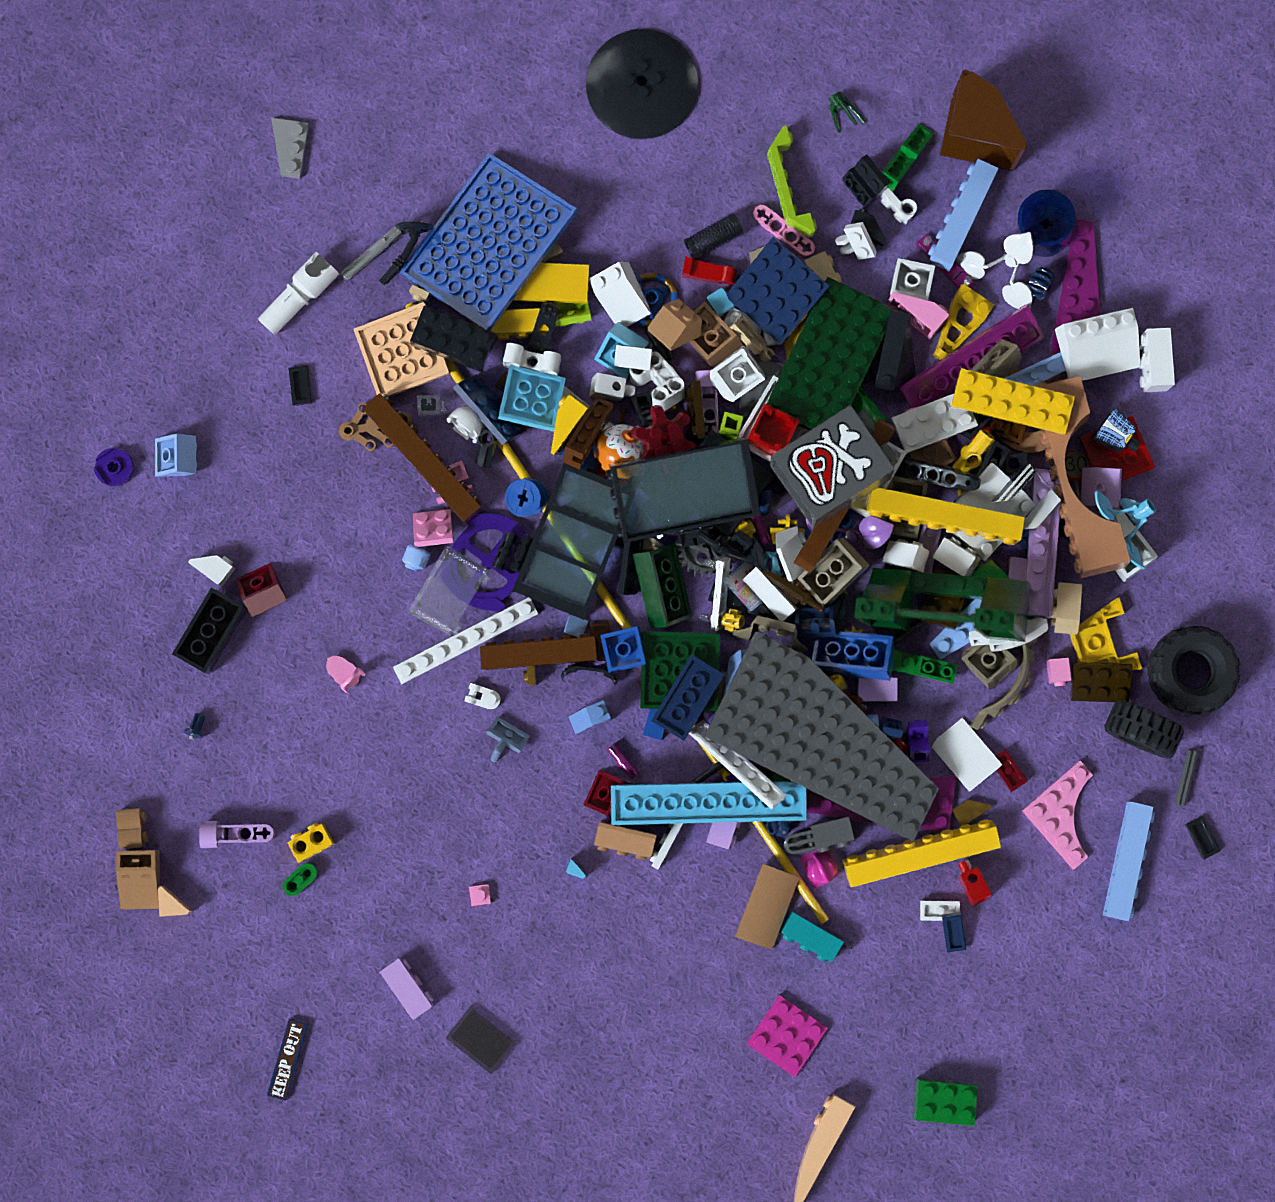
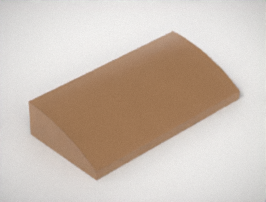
M763 863L735 937L768 949H773L800 877Z

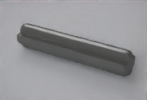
M1188 750L1186 753L1175 799L1176 805L1186 806L1198 757L1197 751Z

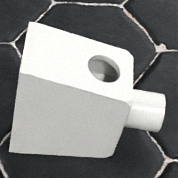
M596 373L591 381L589 397L620 401L624 396L630 397L634 395L635 386L625 385V378Z

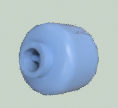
M412 544L408 545L402 559L405 567L418 572L420 569H425L430 558V552L426 550L427 546L415 547Z

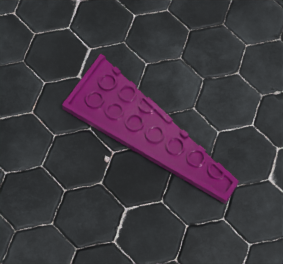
M1074 219L1049 357L1061 352L1055 332L1057 327L1062 324L1100 316L1094 222Z
M956 776L929 778L939 790L920 829L937 832L950 829ZM811 790L806 791V813L841 818L849 817V819L873 822Z

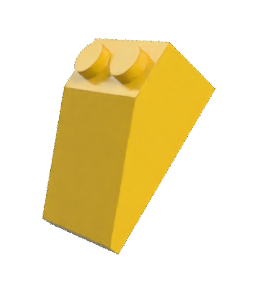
M573 395L564 396L558 404L560 408L557 411L551 454L560 455L563 446L571 439L590 408Z

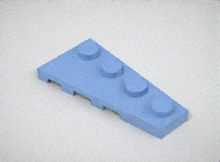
M974 599L960 614L971 615L975 613V608H980L982 600ZM958 622L956 630L945 628L930 643L938 659L940 660L970 642L969 632L975 630L973 628L974 624Z

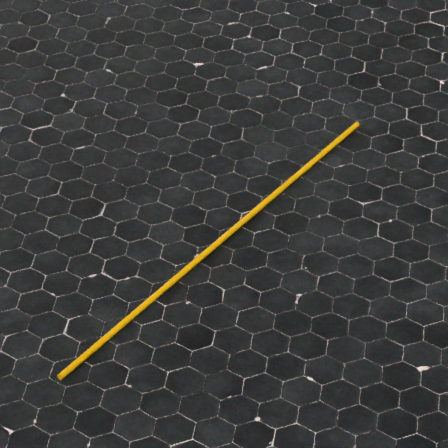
M410 302L405 306V308L414 306V303ZM445 359L450 375L456 384L465 380L454 362ZM508 443L505 445L497 444L520 479L531 478ZM548 502L546 503L544 509L542 510L543 513H544V511H545V508H546ZM550 509L547 519L574 559L589 564L556 513ZM581 568L593 585L597 574ZM600 580L596 589L597 593L622 630L632 628ZM701 745L713 765L717 763L718 760ZM723 767L718 772L724 781L727 782L726 777L731 775L726 767ZM764 821L753 822L784 870L800 877L796 888L819 922L823 924L829 920L774 836L769 834Z

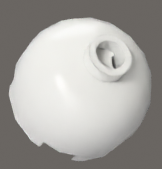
M468 406L455 409L447 418L448 423L452 422L455 425L453 427L454 431L466 440L470 437L473 439V443L478 442V437L481 435L480 432L485 430V424Z

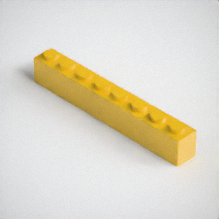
M876 488L869 493L866 513H870V516L882 518V516L890 517L889 520L894 522H901V520L909 521L908 524L914 526L924 524L928 525L927 528L935 530L944 528L949 533L964 532L969 537L984 536V539L988 541L999 539L1008 545H1014L1021 540L1025 517L882 488Z
M981 820L974 825H962L959 829H948L940 834L925 835L921 839L914 841L906 840L902 844L887 845L883 849H872L861 855L853 854L842 860L850 887H855L1001 848L994 822L992 820Z

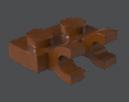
M995 419L991 421L989 426L991 430L1002 432V439L1015 444H1020L1026 425L1011 421H1006V424Z

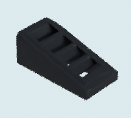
M649 391L630 396L631 407L642 427H648L651 422L646 423L645 421L652 419L651 415L643 417V415L650 414V409L653 406Z

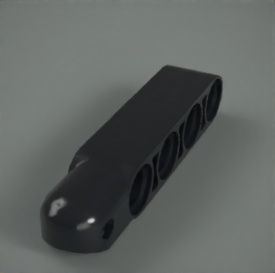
M904 457L901 462L902 469H897L894 474L939 486L955 487L968 491H976L981 485V479L975 474L962 472L958 468ZM915 465L920 469L919 474L914 470ZM933 469L938 473L937 478H934L932 475ZM951 473L956 477L955 483L950 479Z

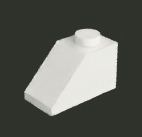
M218 555L190 559L188 562L221 587L235 570L231 566L233 562L226 556H223V558Z

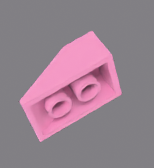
M896 292L890 295L886 303L898 311L908 312L910 324L928 340L935 335L949 316L947 309L941 304L937 305L935 302Z

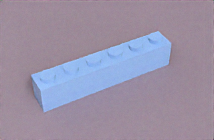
M980 159L977 160L975 165L971 163L967 172L970 176L967 181L963 180L959 188L962 193L960 197L956 195L951 205L954 207L952 213L948 211L944 220L947 224L944 229L940 228L936 236L939 241L937 245H932L928 253L931 255L930 263L950 271L998 171L997 167Z
M1127 802L1103 911L1104 916L1129 921L1134 915L1135 907L1132 905L1133 900L1138 896L1139 888L1136 886L1143 873L1141 863L1145 860L1147 854L1145 844L1149 841L1151 835L1149 825L1153 823L1155 817L1152 806L1135 802Z

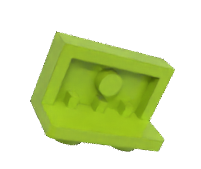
M588 301L587 304L555 302L560 310L554 327H563L568 324L584 323L591 320Z

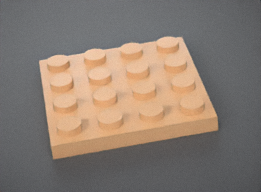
M425 302L354 328L377 395L380 393L383 397L385 395L391 397L450 374L445 358L410 344V339L423 306H426Z

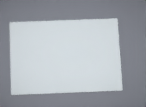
M963 718L939 736L932 746L969 792L1002 766L1001 762Z

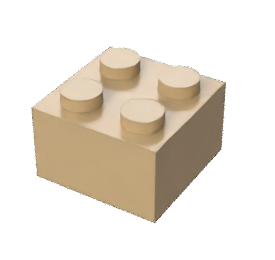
M1059 582L1058 589H1054L1051 626H1055L1054 633L1078 634L1082 584Z

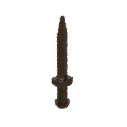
M761 570V573L771 583L800 600V604L812 606L818 610L817 613L825 611L826 606L811 598L810 592L807 591L805 593L777 574Z

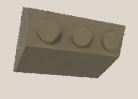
M1001 339L970 371L1005 378L1010 370L1018 366L1019 361L1023 357L1016 344Z

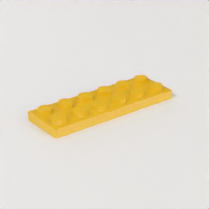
M961 368L951 407L1065 435L1075 396Z

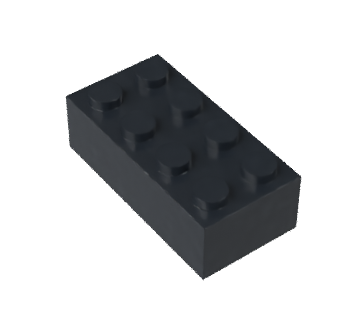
M423 306L410 339V344L429 353L483 372L496 339V333Z
M211 587L172 655L209 675L248 610L247 607Z

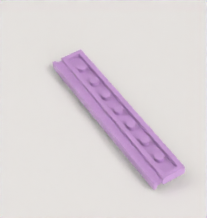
M1035 468L1053 490L1056 489L1055 482H1051L1049 471L1051 470ZM1037 473L1033 477L1032 501L1035 503L1033 509L1050 491L1048 485ZM1060 502L1037 528L1029 529L1025 581H1029L1031 584L1028 616L1048 617L1049 619L1052 617Z

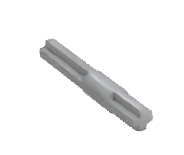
M396 226L393 227L341 271L345 280L352 278L402 236L403 232L397 229Z

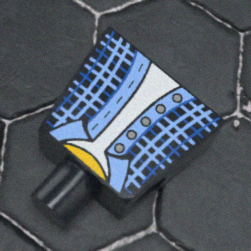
M1115 407L1110 411L1091 439V441L1117 453H1120L1125 446L1135 452L1141 442L1132 437L1137 428Z

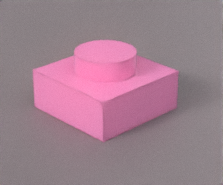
M489 884L469 887L471 906L491 904Z

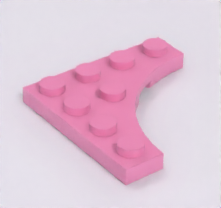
M1081 760L1022 810L1073 870L1088 858L1077 839L1074 826V810L1077 798L1085 783L1093 776Z

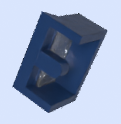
M834 605L826 606L823 613H817L818 610L813 607L797 609L795 611L797 639L836 637Z

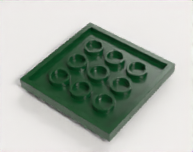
M643 631V648L646 664L642 665L640 709H658L691 655L719 671L720 634ZM718 687L703 711H717Z

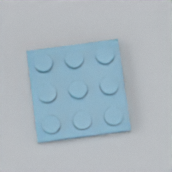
M510 365L498 419L554 432L557 411L560 408L558 404L562 398L566 378Z

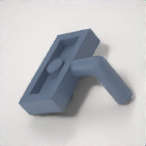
M497 716L486 733L499 741L492 753L491 761H498L505 746L520 753L530 736Z

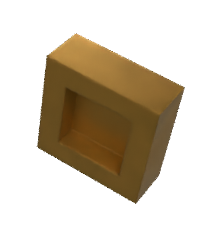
M535 665L527 666V670L524 671V682H528V686H537Z

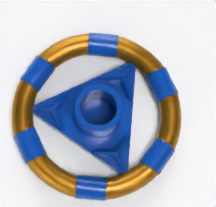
M644 273L636 277L638 284L645 280H656L666 285V287L641 289L652 314L648 315L651 320L643 318L636 323L646 327L650 325L657 315L668 289L671 301L678 299V292L674 284L667 277L657 273Z

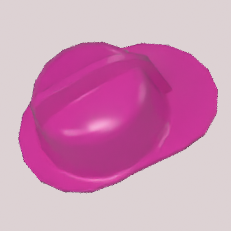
M818 850L801 855V863L808 880L816 888L828 884L838 876L837 866L829 850L820 853Z

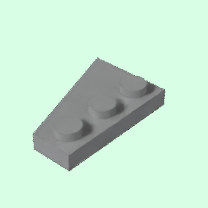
M271 118L281 176L300 179L309 123Z

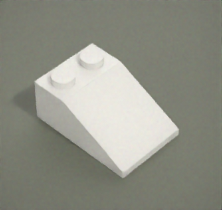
M617 262L589 279L596 297L615 324L619 322L627 328L652 314L629 262Z

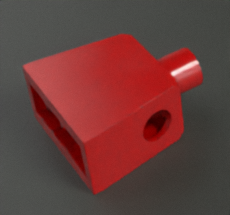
M969 860L960 862L958 866L962 874L959 876V880L971 907L990 899L992 894L979 868L973 869ZM968 878H974L975 883H970Z

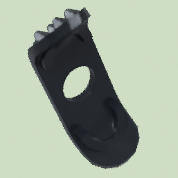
M544 301L542 303L527 350L529 352L544 354V351H547L560 310L555 302ZM540 325L548 326V334L540 335L538 327Z
M572 663L561 674V677L564 678L568 673H576L577 669L603 672L605 677L610 678L614 685H617L616 675L613 672L609 673L607 667L600 669L578 666L577 663Z

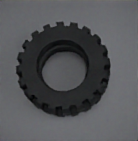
M1118 700L1114 703L1104 725L1105 732L1140 750L1166 759H1170L1175 755L1184 734L1183 727L1171 719L1123 700Z

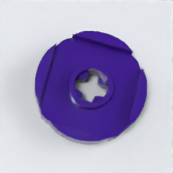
M109 448L97 456L94 472L102 483L111 487L121 486L128 482L134 473L133 461L125 451ZM111 463L119 465L116 472H110Z

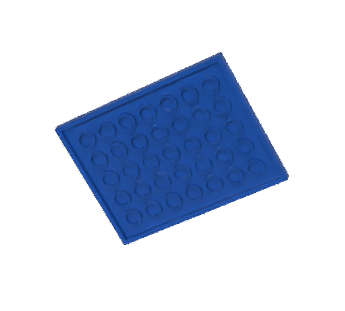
M488 153L435 224L434 229L429 232L408 260L400 274L477 326L491 331L578 213V209Z

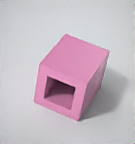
M1069 658L1046 661L1049 684L1054 683L1055 687L1066 686V682L1071 681Z

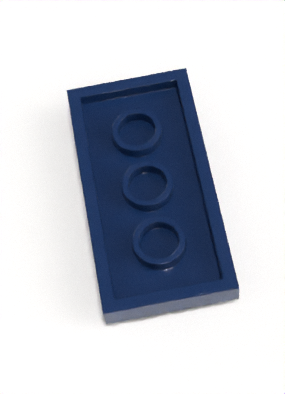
M478 374L457 383L453 387L502 445L522 436L526 432L522 424L498 419L502 402Z
M691 655L651 721L685 741L724 677V674Z

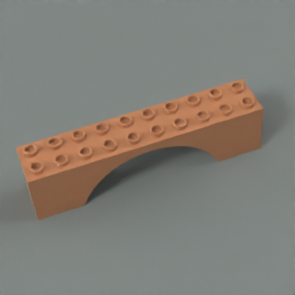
M1078 376L1037 386L1075 396L1066 434L1063 435L1041 429V435H1039L1041 445L1046 447L1044 456L1046 463L1051 466L1049 475L1051 482H1055L1056 485L1054 491L1061 499L1059 513L1061 519H1065L1066 526H1064V532L1066 537L1070 538V554L1075 556V563H1073L1075 573L1079 574L1081 579L1126 568L1130 562V557L1121 524L1103 519L1087 509L1074 494L1066 475L1065 452L1067 444L1073 434L1087 422L1090 414L1081 377Z

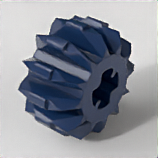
M1039 267L1030 278L1028 287L1031 289L1034 299L1041 301L1049 293L1055 279V274L1051 270Z

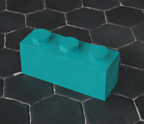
M791 912L780 931L784 934L782 938L790 943H793L795 940L801 944L799 948L808 953L812 950L818 954L816 958L825 963L828 960L833 962L843 944V941L793 912Z

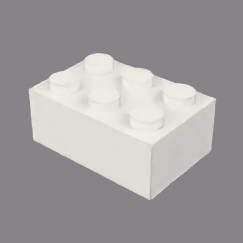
M1171 328L1147 329L1139 339V350H1141L1139 369H1142L1143 375L1140 376V387L1144 388V392L1168 391L1175 385Z

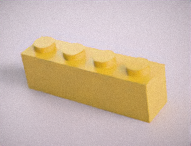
M540 308L505 310L491 331L496 333V337L500 340L509 339V336H517L519 339L528 338V335H532ZM540 325L538 327L540 335L548 334V326Z

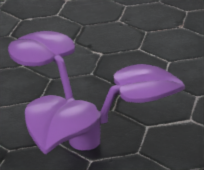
M868 516L861 521L859 526H855L852 529L849 527L837 528L836 531L846 532V539L852 546L863 540L866 547L875 549L882 546L889 539L894 524L875 516ZM806 519L807 526L812 532L813 528Z

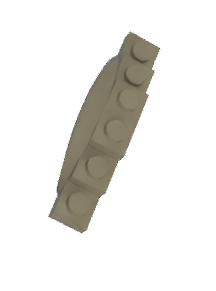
M1038 637L1020 645L1023 647L1022 661L1013 685L1000 701L978 711L970 724L971 728L974 730L983 729L988 721L987 715L991 718H994L996 715L1000 716L1005 705L1010 706L1018 702L1021 697L1020 690L1022 687L1026 688L1031 681L1029 667L1035 659L1033 657L1035 652L1028 647H1033Z

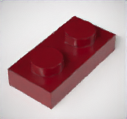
M1006 749L995 756L1002 764L996 772L1010 792L1028 782Z

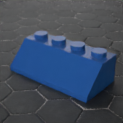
M836 631V637L815 639L812 661L826 675L839 674L845 677L890 681L893 668L894 637Z

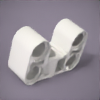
M507 343L503 358V366L506 368L513 365L558 376L561 363V355L556 352L544 351V354L533 353L524 350L523 346L514 343ZM534 358L538 363L535 366H529L527 364L528 360Z
M658 352L651 353L650 370L629 368L630 380L633 385L642 386L653 380L658 386L652 391L653 406L660 405L665 411L684 399V381Z

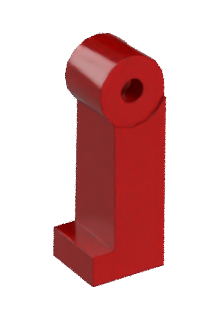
M685 257L682 272L683 278L718 284H735L737 269Z

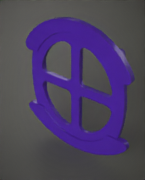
M490 513L478 514L467 522L469 526L457 538L446 560L442 557L437 558V567L444 583L458 599L478 609L502 611L505 609V605L501 601L512 592L520 572L511 574L505 569L501 571L492 567L498 553L497 548L498 546L500 547L506 531L517 535L515 541L517 547L519 544H522L521 539L523 535L528 536V534L518 523L508 517ZM489 529L501 531L503 533L502 538L488 555H485L469 543V539L478 532ZM463 548L482 561L480 567L466 583L460 579L457 569L458 556ZM535 550L527 566V569L533 571L536 567ZM489 567L507 579L505 586L493 592L480 593L473 588Z

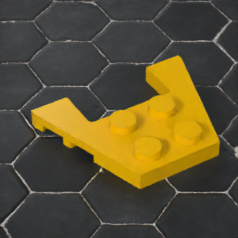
M1120 597L1114 599L1080 623L1078 634H1070L1078 662L1131 664L1132 670L1142 669L1137 653L1120 658L1117 657L1106 623V619L1125 614Z

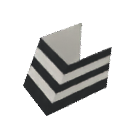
M1028 461L1025 462L991 501H1011L1032 476L1037 473L1048 485L1050 491L1024 519L1023 529L1037 528L1061 501L1051 486Z

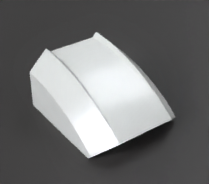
M744 346L736 350L710 371L712 383L723 398L734 402L765 380L766 377Z

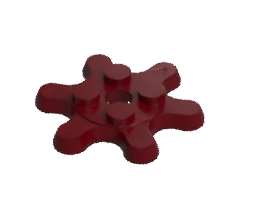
M660 405L651 407L650 415L652 422L648 427L637 425L631 430L633 439L640 440L645 445V450L639 458L696 447L694 441L687 440L683 436V429L690 421L688 414L680 412L674 419L669 420L665 417L664 409ZM663 435H667L669 438L666 446L661 443ZM676 457L659 460L663 464V470L666 474L673 475L678 469ZM652 462L642 463L639 466L647 468Z

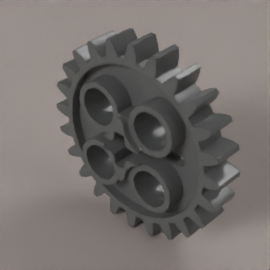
M708 526L713 527V529H709V532L717 536L716 541H721L729 549L737 551L728 543L733 532L727 537L714 526ZM705 543L683 548L678 546L677 553H679V560H683L682 567L688 565L687 572L694 570V576L701 573V578L708 574V577L711 579L713 573L716 575V561L723 557L731 558L725 555L718 556L716 554L717 551H714L713 547L707 543V547H705ZM703 557L706 559V561L701 562L698 560V558ZM734 558L730 560V569H732V563H736Z

